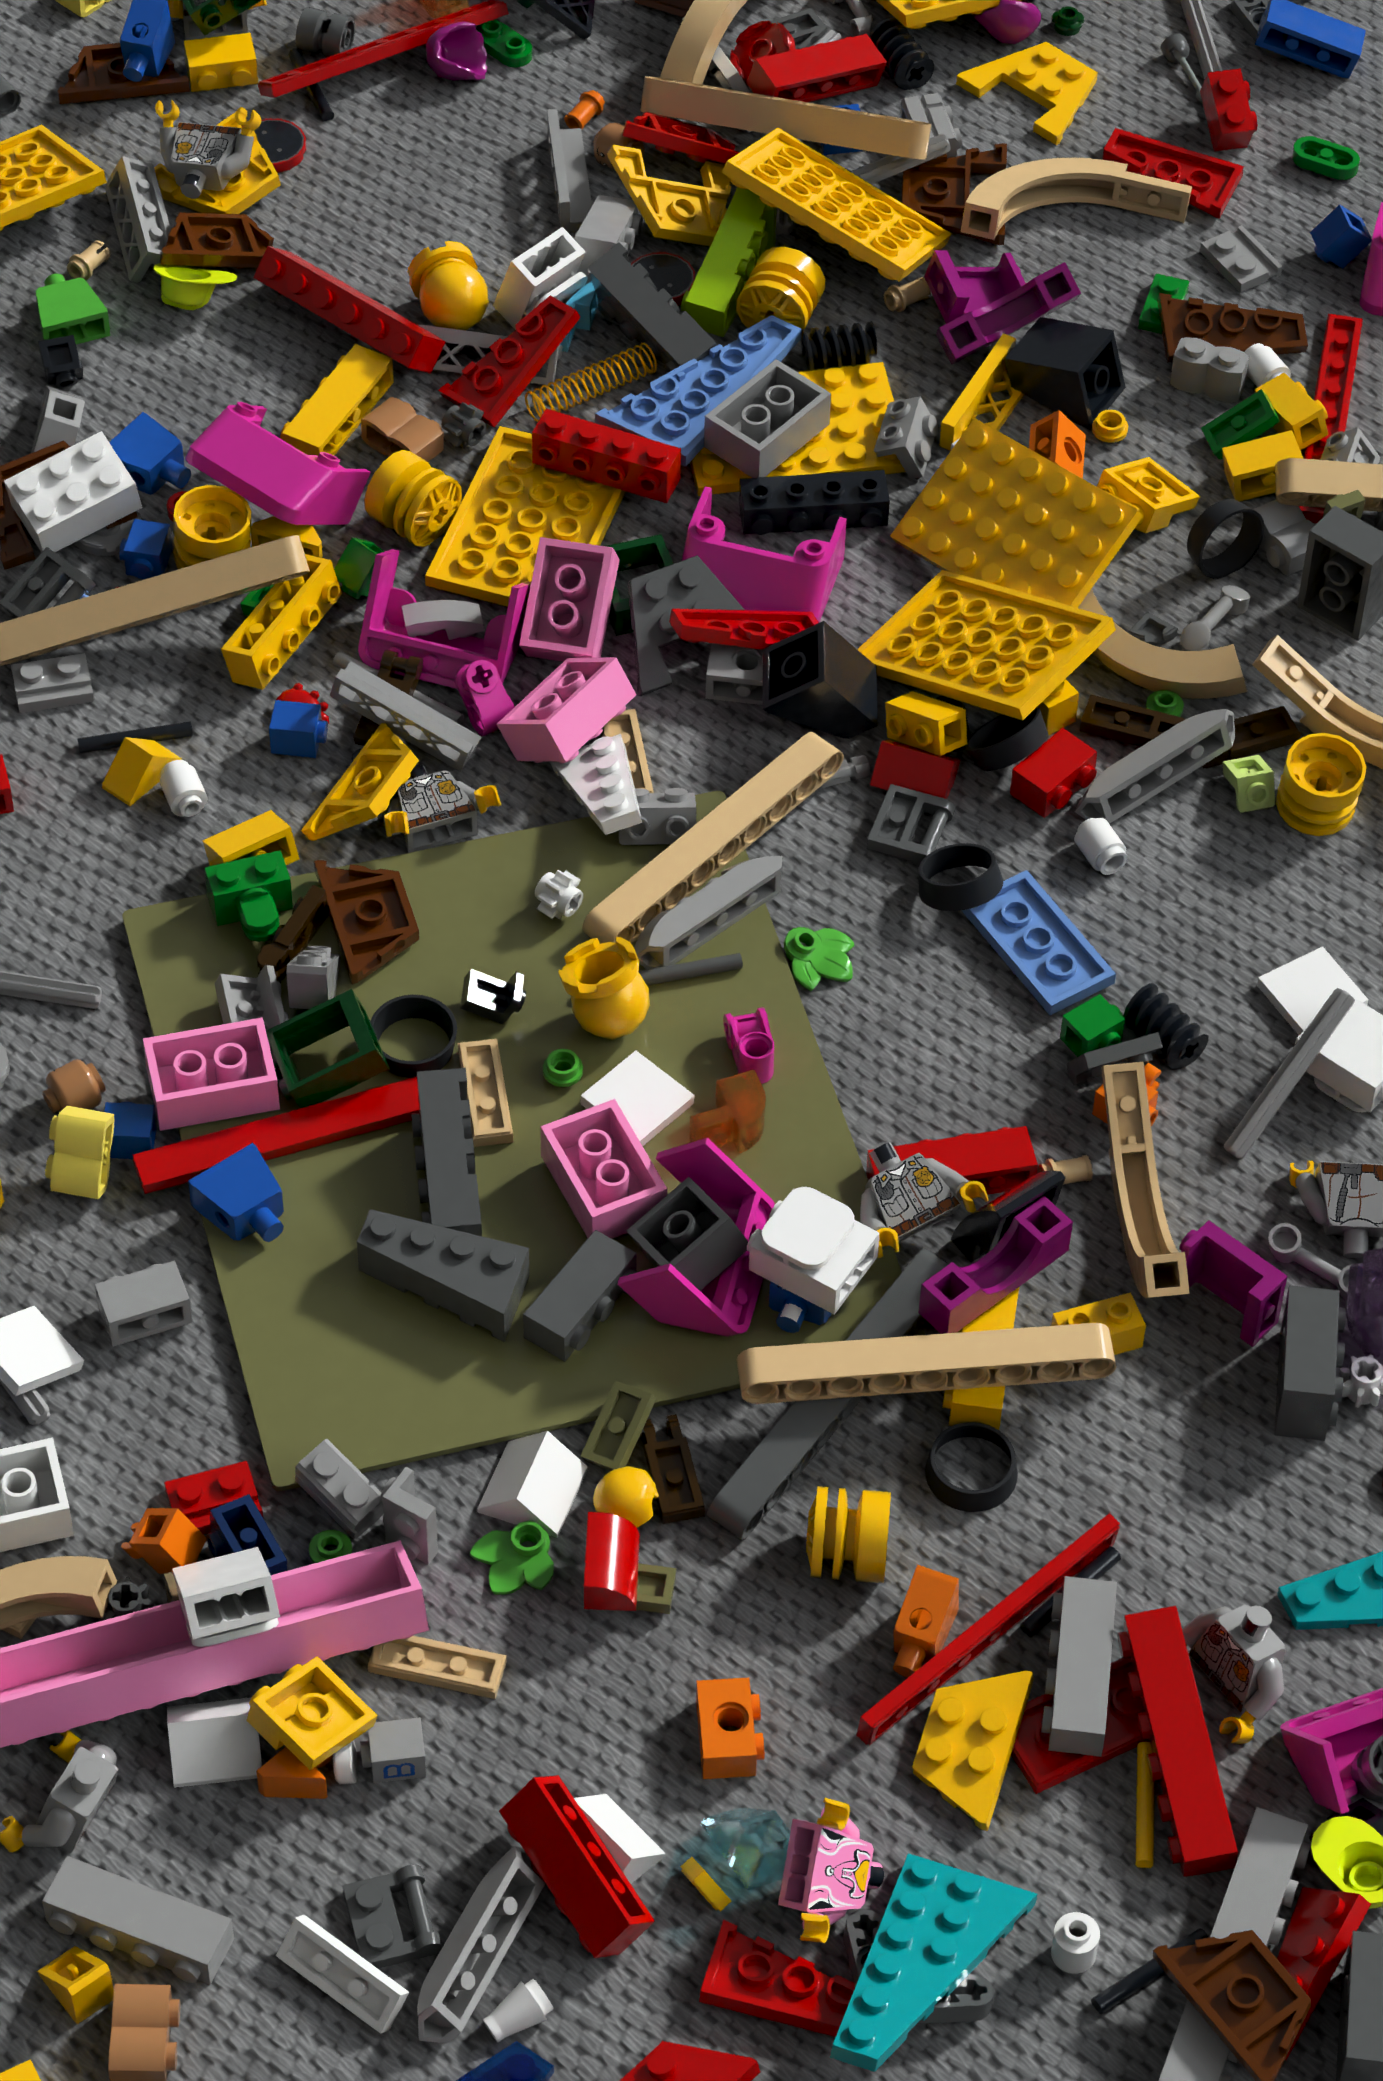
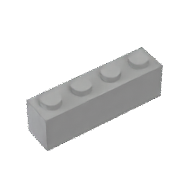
M1065 1576L1063 1592H1054L1051 1618L1060 1619L1059 1630L1050 1631L1048 1656L1056 1657V1667H1047L1045 1694L1053 1695L1052 1707L1044 1706L1041 1733H1050L1048 1751L1102 1756L1106 1730L1117 1582Z
M66 1856L42 1900L46 1921L59 1933L72 1935L75 1932L86 1936L95 1946L106 1951H113L114 1948L131 1954L135 1961L144 1966L154 1967L158 1964L171 1969L175 1976L188 1983H196L199 1980L211 1985L234 1940L231 1918L70 1856Z

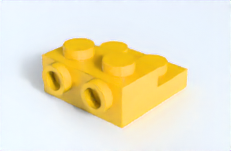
M1150 457L1104 469L1097 484L1098 488L1131 503L1132 507L1142 514L1143 517L1135 529L1144 533L1168 527L1174 514L1194 509L1200 498L1197 493Z
M316 1656L303 1666L301 1664L294 1665L286 1672L282 1680L271 1688L269 1686L260 1688L249 1701L250 1710L246 1721L275 1750L285 1745L311 1770L373 1727L378 1715Z

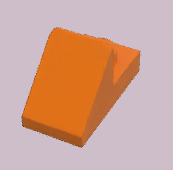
M287 1747L256 1771L258 1790L264 1797L326 1799L328 1797L324 1775L315 1767L309 1770ZM333 1755L317 1765L316 1768L325 1766L332 1759Z

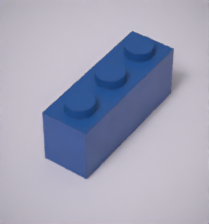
M1270 0L1261 17L1255 45L1339 77L1349 79L1361 56L1366 30L1288 0Z

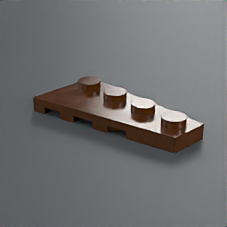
M1159 293L1157 302L1167 363L1173 362L1174 353L1179 341L1185 337L1198 338L1209 342L1215 347H1232L1243 352L1257 343L1270 347L1276 354L1302 353L1307 350L1308 342L1303 314L1257 308L1255 311L1238 308V304L1224 303V306L1203 303L1204 299L1189 297L1188 300L1171 298V294Z

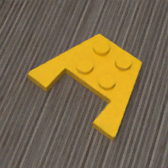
M1044 42L961 72L957 75L956 84L980 98L1000 82L1006 83L1049 109L1047 113L1034 122L1033 132L1058 145L1063 138L1066 128H1069L1078 108L1083 105L1097 82L1098 72L1050 43Z
M235 113L216 125L242 129V126L235 119ZM254 131L251 133L254 141L248 167L230 179L226 187L221 191L203 189L198 198H188L182 194L181 187L176 184L173 173L169 172L161 163L154 167L162 199L201 213L240 214L281 186L277 171L264 148L259 144Z
M612 145L607 153L608 159L653 236L711 246L727 211L726 203L731 191V186H729L730 178L721 173L725 164L705 161L700 169L704 186L648 177L641 149Z

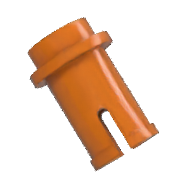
M590 90L581 94L579 103L564 117L565 123L569 128H581L582 130L594 115L602 113L605 101L597 91Z

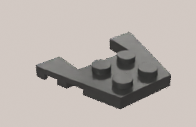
M698 555L633 578L628 583L632 630H634L635 639L634 659L638 672V694L643 696L670 686L673 683L659 648L683 640L679 638L669 623L672 608L744 610Z

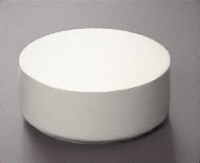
M354 1740L333 1754L334 1775L339 1784H352L357 1781V1753Z

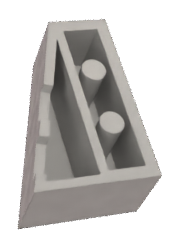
M598 195L576 233L575 241L586 252L577 273L583 272L588 277L586 284L591 282L587 268L618 242L628 251L627 257L630 250H632L635 235H640L643 224V217L638 214V208L633 200Z

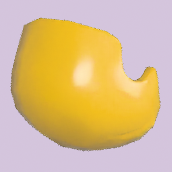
M626 1466L614 1469L604 1475L594 1490L593 1503L596 1512L610 1513L623 1517L638 1528L653 1517L652 1500L653 1497L656 1499L659 1495L656 1485L647 1471Z

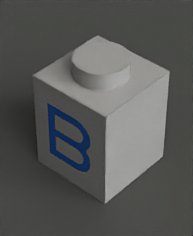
M421 1717L375 1722L374 1726L368 1730L369 1740L360 1741L362 1767L372 1768L373 1783L426 1777Z

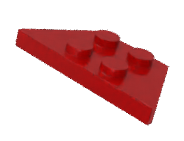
M651 112L635 117L633 122L626 121L622 133L624 137L654 144L657 150L664 153L674 154L675 150L687 153L690 159L705 163L709 159L726 164L729 159L740 153L734 151L735 144L721 137L720 134L710 128Z
M662 2041L620 2081H752L760 2073L758 2062L751 2057Z

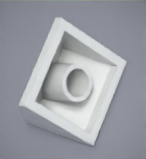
M549 1431L508 1441L477 1508V1512L516 1525L521 1522L532 1521L544 1528L548 1535L558 1538L586 1475L588 1466Z
M251 1698L167 1707V1726L174 1788L257 1778L256 1771L262 1767L259 1733L246 1721L250 1710L249 1701Z
M607 1794L574 1798L630 1884L665 1857V1852Z

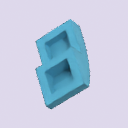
M592 281L579 289L566 303V305L575 309L581 318L560 343L563 346L562 351L568 352L576 328L590 330L597 311L598 297Z

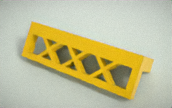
M1002 334L941 422L940 447L951 451V444L962 436L973 419L979 414L992 412L995 420L985 424L999 431L1024 394L1011 387L1005 367V357L1016 345L1015 337ZM1008 390L1011 396L1009 399L994 402L991 396L993 392Z

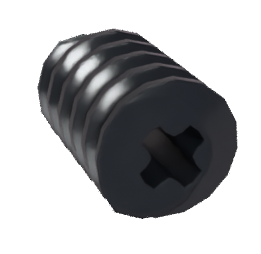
M895 17L887 18L878 23L871 31L869 37L887 61L884 70L895 80L897 86L903 90H911L925 85L934 72L933 60L929 59L928 54L922 50L920 44L915 41L914 37L909 34L908 30Z
M867 322L865 330H863L860 323H853L851 332H849L845 324L839 325L837 333H835L832 326H825L823 335L815 327L811 328L809 337L805 330L802 329L801 349L803 360L808 370L814 371L816 362H820L822 369H828L830 361L833 360L838 368H842L844 359H848L850 366H856L858 358H862L864 364H870L872 356L877 355V337L873 322Z
M1149 983L1136 992L1129 1001L1123 1015L1125 1019L1124 1024L1129 1029H1133L1138 1037L1158 1032L1163 1048L1155 1053L1161 1059H1165L1171 1069L1178 1070L1186 1067L1202 1054L1208 1043L1209 1035L1203 1034L1198 1036L1201 1029L1197 1023L1189 1024L1190 1017L1186 1013L1179 1014L1180 1008L1176 1003L1168 1004L1169 997L1165 993L1158 994L1159 988L1157 985Z

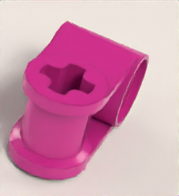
M481 659L464 665L458 670L455 677L456 688L465 704L473 728L478 731L477 733L480 736H485L498 730L497 723L514 708V704L506 693L496 667L491 662ZM479 674L482 681L474 684L472 677Z
M764 1007L757 1008L756 1013L733 1017L731 1013L724 1014L725 1037L728 1047L732 1051L740 1078L752 1085L768 1082L774 1074V1041Z

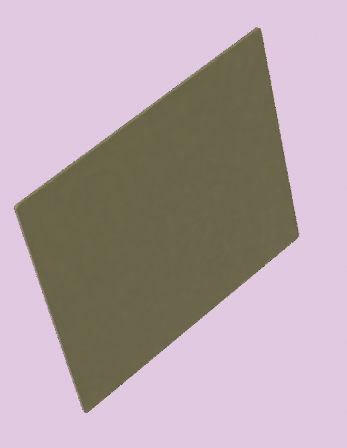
M722 791L695 795L696 824L727 799ZM589 816L352 864L366 866L371 870L386 869L399 871L419 929V940L355 984L351 983L329 913L308 946L331 947V954H341L335 996L352 989L366 1009L370 1021L380 1006L399 996L424 995L445 1004L456 1019L457 1034L453 1054L449 1062L442 1069L460 1068L457 1043L497 1039L513 1130V1143L474 1147L482 1237L529 1248V1279L507 1338L503 1342L492 1337V1331L478 1324L472 1327L460 1321L459 1315L441 1306L436 1309L424 1303L423 1297L409 1290L404 1293L359 1271L357 1240L370 1209L421 1222V1212L429 1211L428 1203H420L418 1179L425 1178V1171L416 1170L414 1146L422 1145L421 1137L413 1138L412 1121L265 1161L281 1188L284 1207L283 1214L278 1217L284 1226L283 1231L276 1239L270 1242H265L256 1231L242 1240H233L200 1214L273 1489L276 1491H286L301 1487L295 1481V1466L325 1439H328L361 1473H366L526 1437L544 1431H552L596 1421L615 1380L653 1394L656 1398L653 1406L655 1408L739 1389L740 1382L736 1359L742 1351L749 1348L846 1341L901 1275L902 1271L893 1247H882L883 1257L877 1258L835 1315L832 1314L825 1324L818 1325L804 1320L800 1330L796 1333L786 1332L777 1325L776 1319L780 1312L769 1307L771 1281L763 1278L750 1326L746 1332L726 1337L660 1323L630 1295L622 1293L616 1300L613 1311L604 1322L599 1321L591 1330L590 1337L585 1346L579 1351L574 1350L565 1362L524 1338L523 1314L588 1239L541 1157L540 1126L586 1110L580 1104L581 1095L634 1051L639 1052L695 1095L694 1104L643 1146L667 1187V1195L681 1183L656 1160L657 1153L708 1137L775 1204L779 1200L784 1201L793 1189L810 1187L848 1206L854 1214V1220L860 1222L861 1195L866 1190L865 1185L868 1179L766 903L676 963L680 964L740 953L743 962L742 969L647 985L649 988L650 1006L645 1019L633 1033L611 1040L593 1035L582 1028L572 1012L571 995L563 987L558 971L562 970L566 964L564 959L566 953L578 944L592 939L582 930L583 923L589 912L671 844L621 845L619 843V831L605 835ZM746 849L742 851L738 856H736L732 861H730L726 866H724L720 871H718L714 876H712L708 881H706L702 886H700L696 891H694L690 896L704 888L705 885L711 879L722 876L721 872L725 869L740 862L749 860ZM350 865L341 866V867H336V868H337V869L349 870ZM557 870L561 872L568 871L581 880L576 888L583 892L582 903L572 916L566 917L563 915L561 919L557 917L551 919L537 909L541 901L535 897V888L546 873L552 872L555 874ZM315 872L290 877L293 908L300 897L304 898L312 885L320 887ZM207 894L128 909L122 914L153 1037L222 1025L223 1020L214 984L220 973L257 978L258 972H260L257 966L258 954H260V950L264 945L273 943V938L264 942L249 940L244 934L240 921L217 926ZM293 909L278 912L280 926L286 925L292 916ZM637 940L632 943L633 947H635ZM639 964V971L646 970L642 965ZM473 969L508 982L516 971L524 974L522 989L526 990L525 1002L518 1013L513 1012L504 1024L460 1009L464 977ZM286 975L280 983L281 1000L284 1012L288 1014L289 1020L309 1009L289 1008ZM764 1007L774 1041V1074L768 1082L752 1085L743 1081L738 1074L732 1051L729 1049L726 1041L723 1015L731 1013L734 1017L756 1013L757 1008ZM408 1018L397 1021L390 1025L379 1039L383 1052L393 1058L404 1061H420L431 1058L440 1053L449 1043L446 1032L439 1025L422 1018ZM350 1026L291 1055L300 1078L303 1080L360 1051ZM557 1049H569L580 1058L583 1064V1075L576 1084L569 1087H557L545 1079L543 1064L551 1052ZM280 1069L275 1070L277 1079L283 1077ZM385 1071L323 1102L409 1078L400 1077ZM278 1085L280 1110L180 1127L178 1132L181 1141L297 1110L300 1107L294 1099L287 1101ZM628 1233L613 1238L616 1242L637 1253V1272L655 1268ZM922 1327L915 1334V1336L925 1335Z

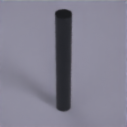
M294 48L289 51L288 56L295 69L307 65L300 49ZM318 82L306 86L305 89L322 121L332 120L334 113Z
M191 721L77 738L79 752L86 753L119 748L125 737L158 742L192 737L193 732Z
M1109 1546L1075 1577L1098 1580L1121 1560L1120 1553L1114 1547ZM1063 1587L1058 1591V1593L1063 1592ZM1053 1596L1020 1624L1021 1630L1030 1638L1053 1619L1051 1618Z
M1199 1928L1168 1949L1195 1945V1940L1209 1937L1202 1928ZM1153 1958L1093 1997L1091 2003L1099 2014L1102 2015L1164 1974L1165 1971Z

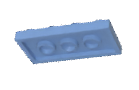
M1027 870L1003 881L1001 891L987 903L962 910L965 916L1049 1015L1115 984L1116 973Z

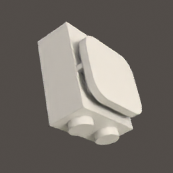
M561 227L511 261L494 301V308L516 330L515 324L550 295L566 304L579 289L585 286L588 277L583 272L577 273L586 252Z
M1354 998L1353 1006L1306 1072L1314 1076L1318 1089L1344 1106L1356 1112H1371L1383 1101V1015ZM1304 1031L1296 1038L1295 1044L1297 1043V1041L1299 1040V1038L1302 1036V1034L1304 1033Z
M799 1187L793 1189L784 1201L779 1200L771 1210L769 1220L763 1229H756L751 1235L747 1244V1251L750 1252L749 1270L835 1315L877 1259L880 1233L854 1220L852 1210L845 1204L813 1188Z
M258 1547L172 1568L181 1609L186 1620V1627L192 1645L198 1647L215 1645L265 1632L279 1624L278 1618L280 1614L271 1575Z

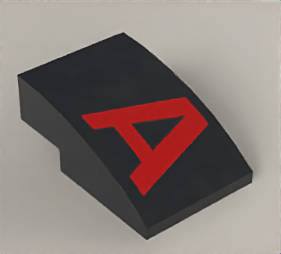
M1051 1170L1039 1172L964 1218L956 1227L951 1237L952 1242L970 1262L989 1253L1004 1236L1013 1218L1043 1196L1056 1205L1066 1177L1061 1171Z

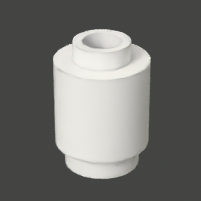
M1257 343L1245 350L1244 353L1249 355L1247 376L1257 388L1282 373L1287 374L1289 377L1291 376L1290 369L1270 347Z
M174 760L167 763L160 772V786L171 811L180 817H191L198 814L205 807L208 797L195 768L184 760Z
M1090 818L1079 825L1074 841L1091 866L1104 875H1110L1119 871L1127 862L1126 847L1107 820L1104 818Z
M1072 1912L1065 1914L1057 1921L1054 1928L1051 1956L1055 1965L1067 1973L1078 1974L1087 1971L1093 1966L1100 1939V1930L1093 1918L1084 1913Z

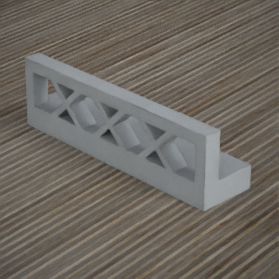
M547 109V140L559 229L563 227L567 232L578 231L592 207L581 128L560 129L557 109Z
M122 156L105 184V189L129 280L137 283L142 280L151 264L160 263L161 252L167 244L171 228L153 164Z
M418 325L446 341L443 348L447 354L436 362L433 370L463 374L461 370L465 367L461 365L455 354L464 347L476 349L483 358L485 354L482 350L491 351L489 346L499 338L505 339L508 337ZM447 345H452L456 347L450 350ZM559 345L549 357L546 378L535 376L530 383L548 385L549 382L555 381L557 360H561L562 345ZM451 358L456 365L443 363Z
M351 661L345 670L341 668L335 677L330 697L378 725L386 723L394 734L454 769L462 771L480 743L481 736Z

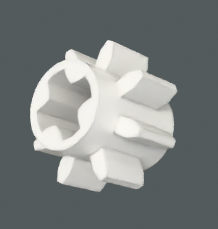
M557 870L555 874L552 872L546 873L535 888V897L541 901L537 909L551 919L554 917L561 919L563 915L566 917L572 916L578 910L583 900V892L576 888L581 880L568 871L561 872Z
M1373 1355L1359 1358L1351 1356L1348 1368H1340L1339 1377L1343 1378L1342 1397L1348 1396L1350 1400L1355 1402V1407L1357 1408L1361 1404L1369 1403L1375 1407L1378 1406L1380 1394L1383 1395V1365L1381 1366L1373 1358Z

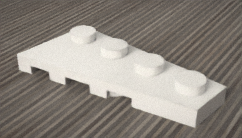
M621 734L613 737H601L592 744L581 747L579 754L569 762H550L557 776L560 775L565 786L574 792L578 802L587 808L590 817L605 835L642 823L626 747Z

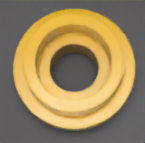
M1104 410L1094 419L1092 432L1097 439L1103 442L1115 443L1126 437L1128 423L1124 415L1119 411Z

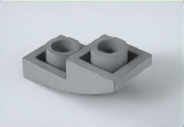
M432 600L402 606L405 627L409 637L426 636L435 631L446 629L448 639L452 640L459 637L467 638L475 633L485 631L480 606L476 603L458 600Z

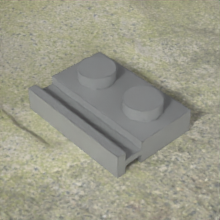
M1242 225L1233 233L1227 231L1201 242L1200 252L1240 293L1268 281L1270 277L1281 275L1282 265Z
M85 653L11 665L19 713L94 702Z

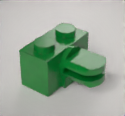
M281 850L204 867L207 897L216 925L221 926L240 921L244 934L249 940L264 942L274 938L277 929L280 927L278 912L293 909L291 879Z

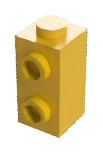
M1282 373L1254 389L1255 393L1261 389L1265 392L1281 421L1272 428L1278 433L1292 430L1300 451L1328 435L1325 422L1328 414L1324 405L1319 400L1314 401L1300 382L1295 383L1287 374Z
M914 691L885 702L887 738L938 756L967 745L966 709Z
M1131 1292L1053 1313L1051 1326L1083 1323H1101L1106 1325L1110 1331L1114 1355L1143 1347L1146 1324Z

